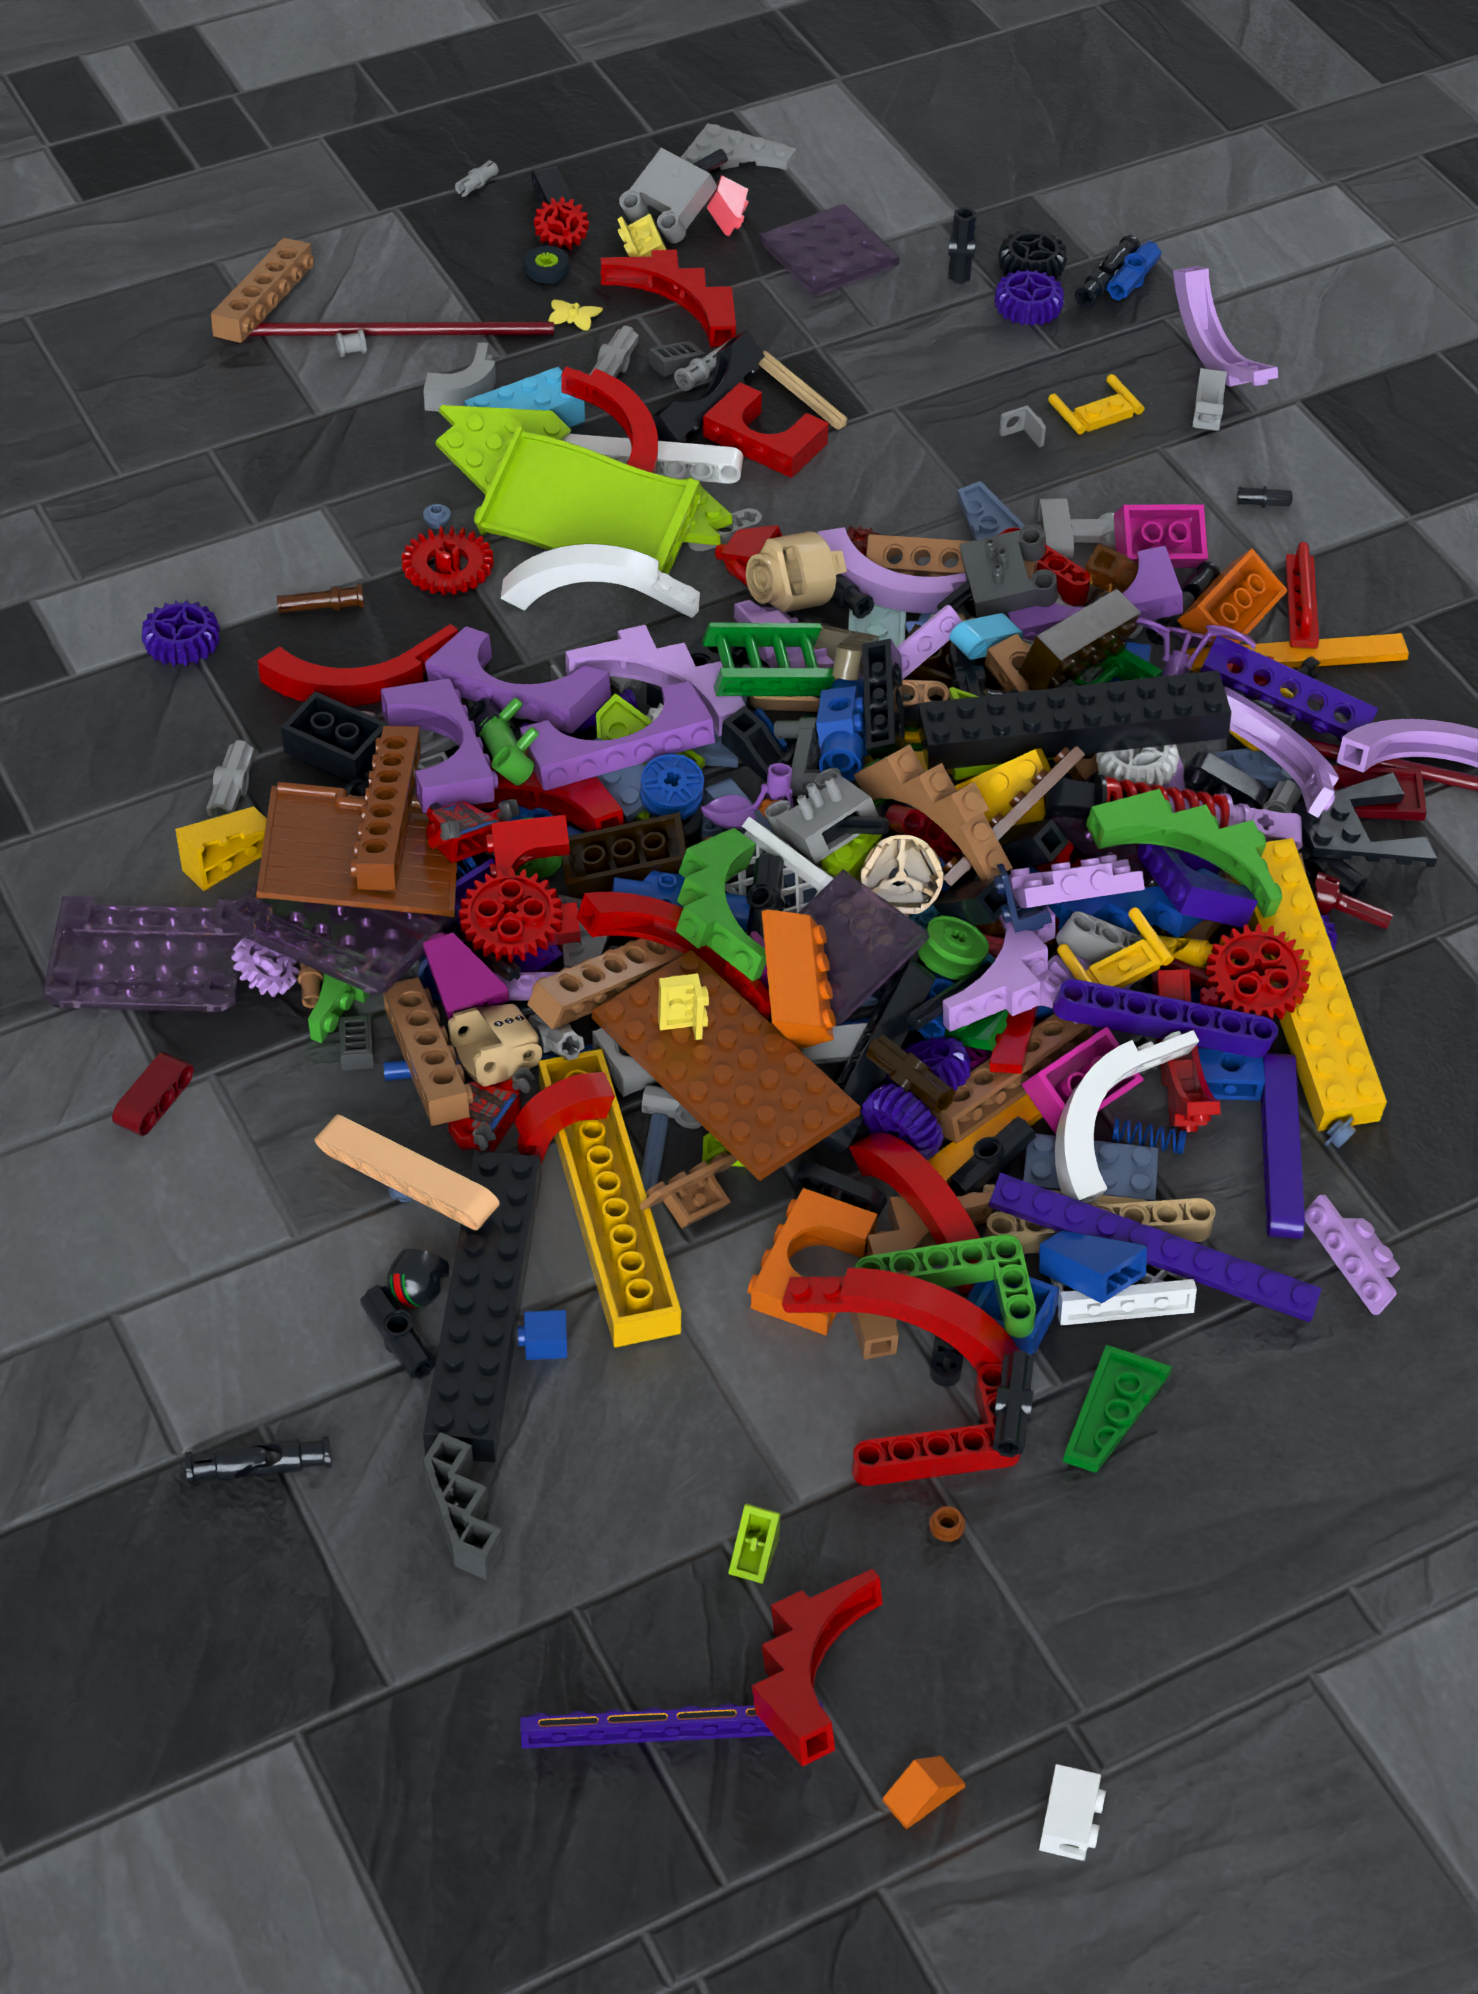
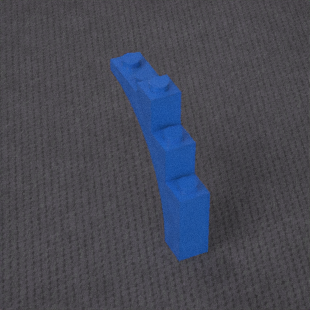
M1031 866L1026 867L1029 868L1030 873L1041 872ZM1204 867L1196 871L1207 877L1228 882ZM1159 885L1147 887L1145 890L1047 905L1053 911L1055 917L1060 919L1059 930L1074 912L1080 911L1140 935V931L1128 916L1129 910L1134 907L1140 909L1151 926L1156 925L1177 938L1182 937L1205 920L1180 914Z

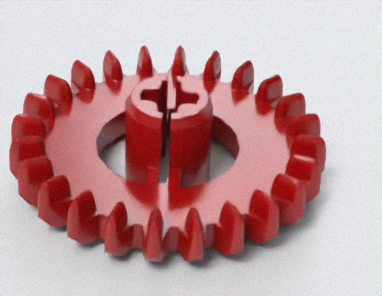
M440 526L438 536H435L429 528L428 539L422 533H419L418 541L411 538L410 546L406 545L405 552L402 554V570L405 572V577L411 580V584L414 586L420 585V589L423 591L430 589L432 594H436L439 591L441 595H446L448 592H451L452 595H457L458 591L465 593L468 592V588L475 589L478 587V583L481 584L486 581V577L491 574V569L494 566L493 551L490 549V544L488 542L484 543L483 536L476 538L474 531H471L466 538L464 527L460 530L459 535H455L454 527L451 526L449 534L445 535L442 526ZM460 555L468 561L467 566L461 571ZM434 556L436 572L428 566L429 560Z

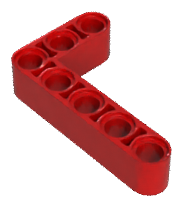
M986 1363L977 1372L975 1400L981 1425L861 1441L853 1450L852 1476L854 1480L864 1486H873L1005 1468L1019 1462L1021 1454L1014 1457H1005L993 1450L997 1418L994 1417L997 1389L1001 1385L1002 1365ZM968 1447H972V1448H975V1449H977V1450H970V1449H967V1448H968ZM933 1452H939V1453H942L943 1455H936V1454H933ZM897 1457H906V1458H908V1459H907V1460H901V1459H899V1458H897ZM869 1461V1462H872V1463H874V1464H865V1463H863V1462Z

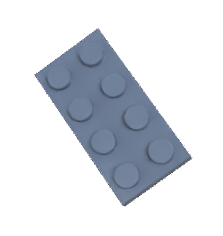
M1035 1133L1036 1138L1026 1146L1023 1181L1047 1190L1061 1191L1055 1165L1056 1136ZM1094 1140L1097 1165L1107 1187V1190L1102 1195L1155 1201L1159 1148Z

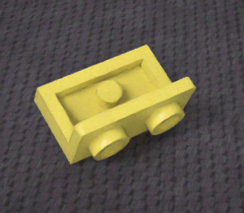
M651 214L630 225L626 224L623 217L618 218L621 226L618 229V233L623 242L626 243L624 248L629 257H650L651 250H666Z
M698 973L659 978L658 1024L660 1030L692 1026L695 1040L702 1039L703 1027L708 1026L707 1011L704 1006L709 1005L707 987L700 984Z

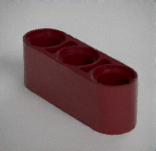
M895 804L887 810L885 818L889 820L890 824L888 827L890 830L903 835L917 837L930 845L948 851L963 853L950 836L927 815L919 811V809Z
M165 1052L160 1053L119 1100L113 1111V1123L140 1136L147 1135L190 1083L194 1072L193 1065Z

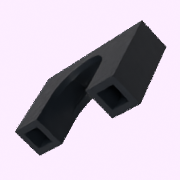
M1053 819L1012 826L998 840L1012 866L1010 870L1051 863L1069 844ZM972 866L938 899L934 907L941 916L956 917L974 926L994 923L1002 915L1000 905L1006 903L1004 895H998L994 878L981 880ZM1010 870L1007 871L1008 875H1011Z

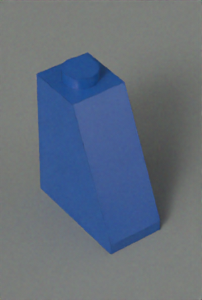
M1064 1230L1040 1243L1039 1272L1100 1303H1104L1146 1276L1147 1247L1141 1244Z

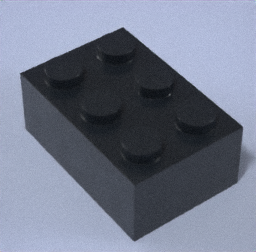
M315 691L281 726L284 753L351 782L355 778L362 777L372 768L373 754H376V738H381L383 726H389V724Z

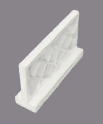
M751 817L746 819L742 825L747 830L744 835L757 844L756 856L751 858L749 865L755 864L756 858H759L760 854L770 853L780 856L786 868H783V876L795 873V886L784 888V877L782 876L780 897L784 901V906V896L796 893V906L786 909L784 907L783 912L806 914L813 917L829 893L832 892L837 895L843 885L765 826ZM746 870L738 873V881L725 884V890L732 894L747 896L746 886L753 884L754 877L746 879ZM811 888L818 890L811 902L804 903V890Z
M1159 1269L1161 1271L1155 1277L1146 1273V1276L1140 1279L1147 1284L1131 1285L1104 1303H1100L1076 1290L1063 1291L1066 1285L1050 1278L1052 1285L1059 1287L1058 1318L1060 1325L1194 1313L1197 1287L1194 1279H1187ZM1167 1274L1179 1279V1281L1169 1282L1162 1280Z

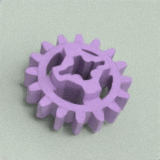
M256 932L253 936L247 934L234 947L235 953L231 956V959L237 963L233 968L242 972L240 980L247 979L250 982L249 988L258 987L261 995H264L266 991H269L272 997H275L278 992L283 995L297 981L295 976L298 974L299 969L293 967L297 960L289 958L290 949L283 950L281 948L282 941L278 940L274 943L269 934L262 938L260 933Z

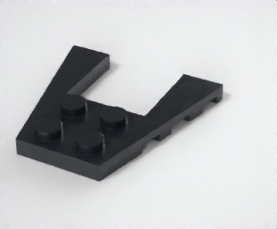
M1394 773L1334 791L1335 799L1333 804L1327 811L1323 810L1319 817L1307 812L1305 801L1293 805L1291 813L1301 816L1302 837L1311 856L1348 860L1351 859V856H1363L1370 862H1379L1380 858L1396 859L1397 864L1411 865L1412 861L1426 862L1427 867H1435L1438 858L1427 837L1371 842L1354 807L1401 802L1404 792Z

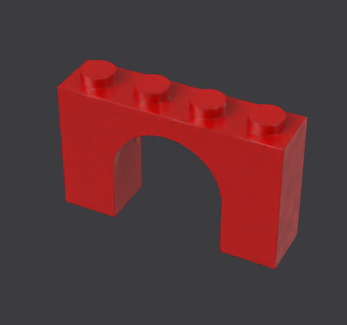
M740 382L703 416V437L722 446L737 448L743 453V456L793 478L828 444L829 423L806 413L791 428L784 432L763 434L753 431L747 426L761 414L762 392Z
M566 815L491 823L492 834L486 835L488 853L495 854L496 863L490 864L492 878L497 877V870L499 869L505 876L508 875L510 868H513L514 873H516L522 865L534 859L570 855ZM577 902L561 904L563 912L561 931H556V941L548 940V946L581 942L579 920L576 918L578 914Z

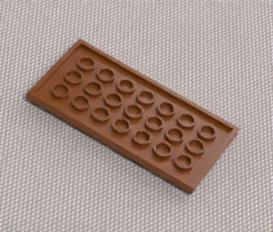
M693 950L688 951L592 1010V1019L759 1181L860 1115L861 1107ZM698 973L700 984L707 987L709 1005L704 1006L707 1011L708 1026L703 1027L702 1039L695 1040L692 1026L660 1030L658 1024L659 978Z

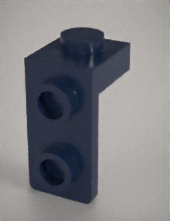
M1003 863L998 864L997 870L999 875L994 876V882L998 895H1004L1006 904L1000 905L1004 922H1011L1015 933L1024 930H1039L1044 925L1052 923L1047 905L1028 908L1015 906L1007 871Z

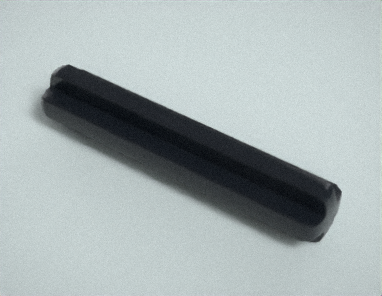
M465 940L464 942L473 949V941L466 942ZM483 947L474 950L476 956L507 981L510 982L514 978L516 980L520 978L519 971L521 967L514 961L509 963L506 955H503L499 961H496L494 952L484 957Z

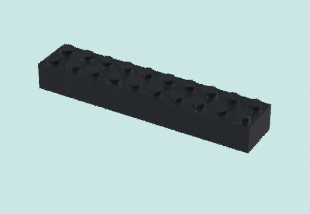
M1217 670L918 703V732L927 770L941 763L948 770L1002 764L1042 748L1047 759L1054 758L1064 747L1071 750L1074 746H1078L1084 754L1228 739L1232 711L1219 671Z
M474 1150L469 1179L490 1190L497 1197L500 1204L478 1230H473L463 1224L460 1226L423 1430L425 1456L441 1432L472 1445L473 1461L495 1463L536 1217L535 1210H537L541 1186V1158L534 1155Z

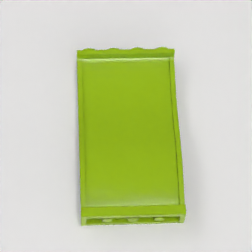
M517 426L514 435L508 438L506 453L503 459H500L497 463L496 475L493 482H490L486 487L484 502L482 506L477 508L474 521L482 535L486 536V533L505 536L546 550L583 544L609 545L634 550L659 560L658 570L669 575L704 493L698 480L689 478L688 481L651 473L566 441L525 432L523 428Z

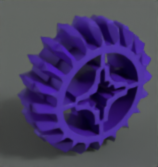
M1028 269L1025 272L1016 270L1015 274L1008 273L1007 277H1002L1001 281L997 283L994 302L995 307L998 308V313L1003 314L1004 319H1011L1012 323L1019 322L1021 326L1024 324H1029L1031 327L1033 324L1042 326L1044 322L1051 323L1052 319L1058 317L1063 308L1064 293L1063 288H1061V282L1055 281L1054 276L1048 277L1047 272L1041 274L1037 270L1034 272Z
M188 599L184 603H178L175 600L174 604L169 605L164 602L163 608L154 607V613L147 614V619L143 621L141 636L147 654H150L154 661L160 660L163 665L170 662L174 667L177 664H184L186 667L190 662L198 664L200 658L208 659L209 653H215V648L219 645L220 626L217 623L214 612H210L208 606L201 607L199 602L190 604Z
M942 1036L939 1039H934L931 1037L929 1040H920L916 1044L910 1043L909 1047L902 1049L907 1054L911 1052L925 1063L934 1075L950 1086L955 1092L958 1090V1086H963L966 1083V1079L971 1076L970 1070L972 1068L969 1054L962 1042L956 1041L955 1038L947 1039L946 1036ZM886 1074V1084H893L898 1088L899 1086L889 1078L888 1074Z
M883 1084L872 1091L866 1098V1101L862 1104L863 1109L861 1113L864 1117V1123L869 1126L868 1131L870 1133L883 1132L891 1134L909 1144L926 1160L932 1158L939 1151L944 1139L941 1133L942 1128L936 1123L937 1118L929 1112L930 1108L925 1107L921 1100L913 1096L912 1092L907 1093L903 1087L899 1086L897 1088L893 1084Z

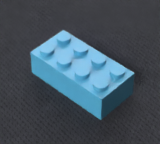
M559 367L464 401V406L553 411L568 427L585 422V401L561 392V373L563 371Z

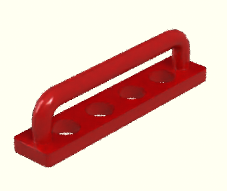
M1300 542L1297 546L1296 554H1287L1285 560L1286 589L1288 590L1290 647L1316 649L1319 645L1314 556L1310 555L1309 545L1306 542Z

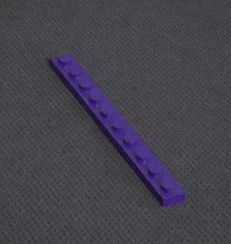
M1000 1173L988 1205L990 1208L1057 1232L1064 1230L1141 1244L1147 1247L1146 1264L1187 1279H1194L1195 1282L1309 1323L1313 1318L1322 1288L1003 1173Z

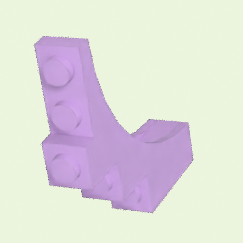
M646 625L619 630L618 639L566 651L567 675L575 672L583 665L609 672V676L637 679L662 688L690 680L713 719L714 731L718 737L722 736L723 721L745 706L741 696L715 695L714 684L719 670L722 668L721 661L696 667L685 643L657 649Z
M1014 898L1015 906L1017 907L1019 904ZM1049 907L1052 923L1046 924L1043 928L1035 931L1024 930L1015 933L1011 922L1005 923L1003 915L999 917L1005 932V939L995 962L981 978L965 990L943 1000V1024L950 1032L1004 1009H1007L1012 1016H1015L1040 1005V981L1036 976L1044 971H1048V947L1044 943L1056 938L1055 914Z

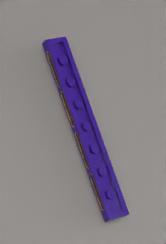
M818 1702L823 1709V1702ZM732 1703L712 1708L688 1705L673 1710L650 1707L643 1711L633 1712L611 1709L605 1713L587 1714L583 1711H573L567 1715L550 1716L546 1713H535L529 1717H520L522 1749L775 1736L756 1715L754 1705L738 1706Z

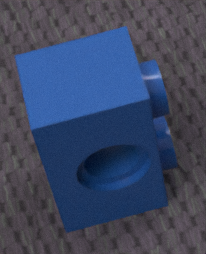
M1198 1048L1203 1074L1214 1098L1261 1100L1265 1083L1263 1057L1253 1058L1213 1049Z

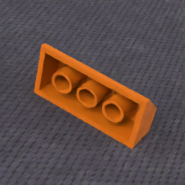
M1251 548L1232 561L1177 621L1184 629L1192 633L1206 635L1209 630L1206 629L1207 625L1229 627L1248 635L1288 590ZM1217 636L1210 637L1214 639L1213 642H1208L1205 645L1212 646ZM1225 637L1238 644L1241 643V641Z
M768 909L761 911L772 1023L799 1050L834 1040L832 1027L836 1026V1020L830 1008L829 999H832L833 992L827 980L826 971L830 970V964L827 955L824 953V943L827 942V937L823 926L818 925L810 915Z

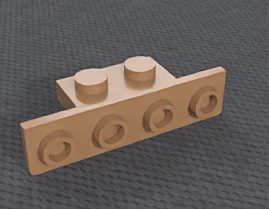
M724 1151L714 1157L709 1165L706 1161H703L689 1171V1175L683 1171L668 1181V1185H665L663 1181L656 1184L646 1192L649 1197L638 1206L641 1211H644L664 1201L682 1229L724 1208L731 1202L714 1176L726 1171L738 1160L732 1154L728 1155Z

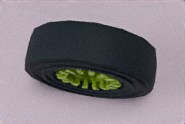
M553 246L536 247L530 250L524 259L526 275L538 283L548 284L563 280L568 275L570 268L567 253Z

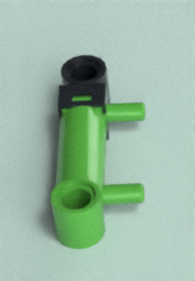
M482 698L471 708L468 714L469 721L474 722L476 736L484 741L493 758L492 768L515 786H519L529 778L534 769V762L525 756L524 751L539 736V732L534 727H530L517 741L513 734L516 728L510 719L523 706V703L518 698H513L501 710L487 698Z

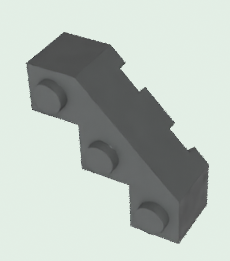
M440 1432L423 1459L425 1483L454 1566L487 1580L504 1552L502 1529L482 1521L489 1509L487 1487L467 1479L474 1468L472 1445Z

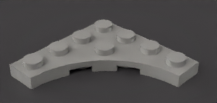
M708 123L681 158L693 164L713 152L723 149L728 157V161L718 166L721 170L739 167V163L755 162L756 166H768L787 170L796 158L797 149Z

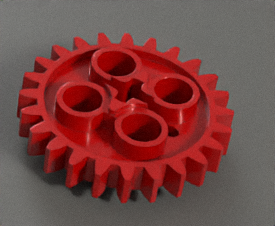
M510 868L508 875L505 876L500 869L497 870L496 878L485 874V883L483 884L475 880V890L467 889V899H461L459 918L461 931L465 932L466 942L473 941L474 950L483 947L484 957L494 952L496 961H499L503 955H507L509 963H512L514 955H519L520 959L525 961V953L527 952L537 957V947L547 950L548 940L556 941V931H561L563 912L561 909V899L557 898L556 889H549L548 880L539 883L537 873L531 878H527L525 869L521 871L519 876L515 875L513 868Z
M1247 924L1244 925L1242 934L1233 928L1230 938L1222 935L1219 941L1220 945L1214 943L1211 951L1213 954L1208 955L1206 963L1209 966H1206L1205 975L1210 978L1207 980L1206 987L1211 988L1214 986L1217 988V996L1222 998L1219 1008H1225L1229 1005L1233 1011L1264 1016L1271 1020L1274 1014H1276L1278 1018L1283 1020L1286 1010L1293 1013L1297 1006L1296 1003L1302 1004L1304 999L1302 993H1307L1309 984L1306 982L1309 981L1311 972L1305 971L1308 968L1309 960H1300L1304 954V949H1293L1296 943L1295 939L1288 942L1284 941L1285 931L1281 932L1278 936L1273 935V926H1270L1267 933L1262 932L1260 924H1257L1253 932H1251ZM1262 954H1271L1275 957V960H1268ZM1239 959L1245 965H1235L1231 960ZM1271 982L1281 983L1284 988L1277 989L1271 985ZM1239 988H1248L1253 994H1244Z

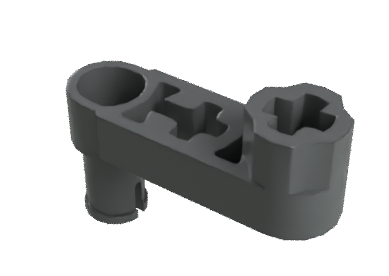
M805 717L799 721L776 720L774 724L776 739L797 738L791 780L792 796L794 797L800 795L809 797L806 787L809 783H815V778L820 773V769H817L820 756L816 726L817 717Z

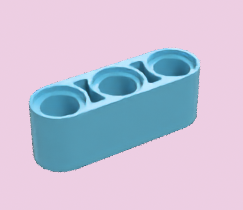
M999 613L962 621L952 630L949 640L967 658L973 660L986 657L988 648L1015 634H1018L1022 640L1024 633L1007 616Z

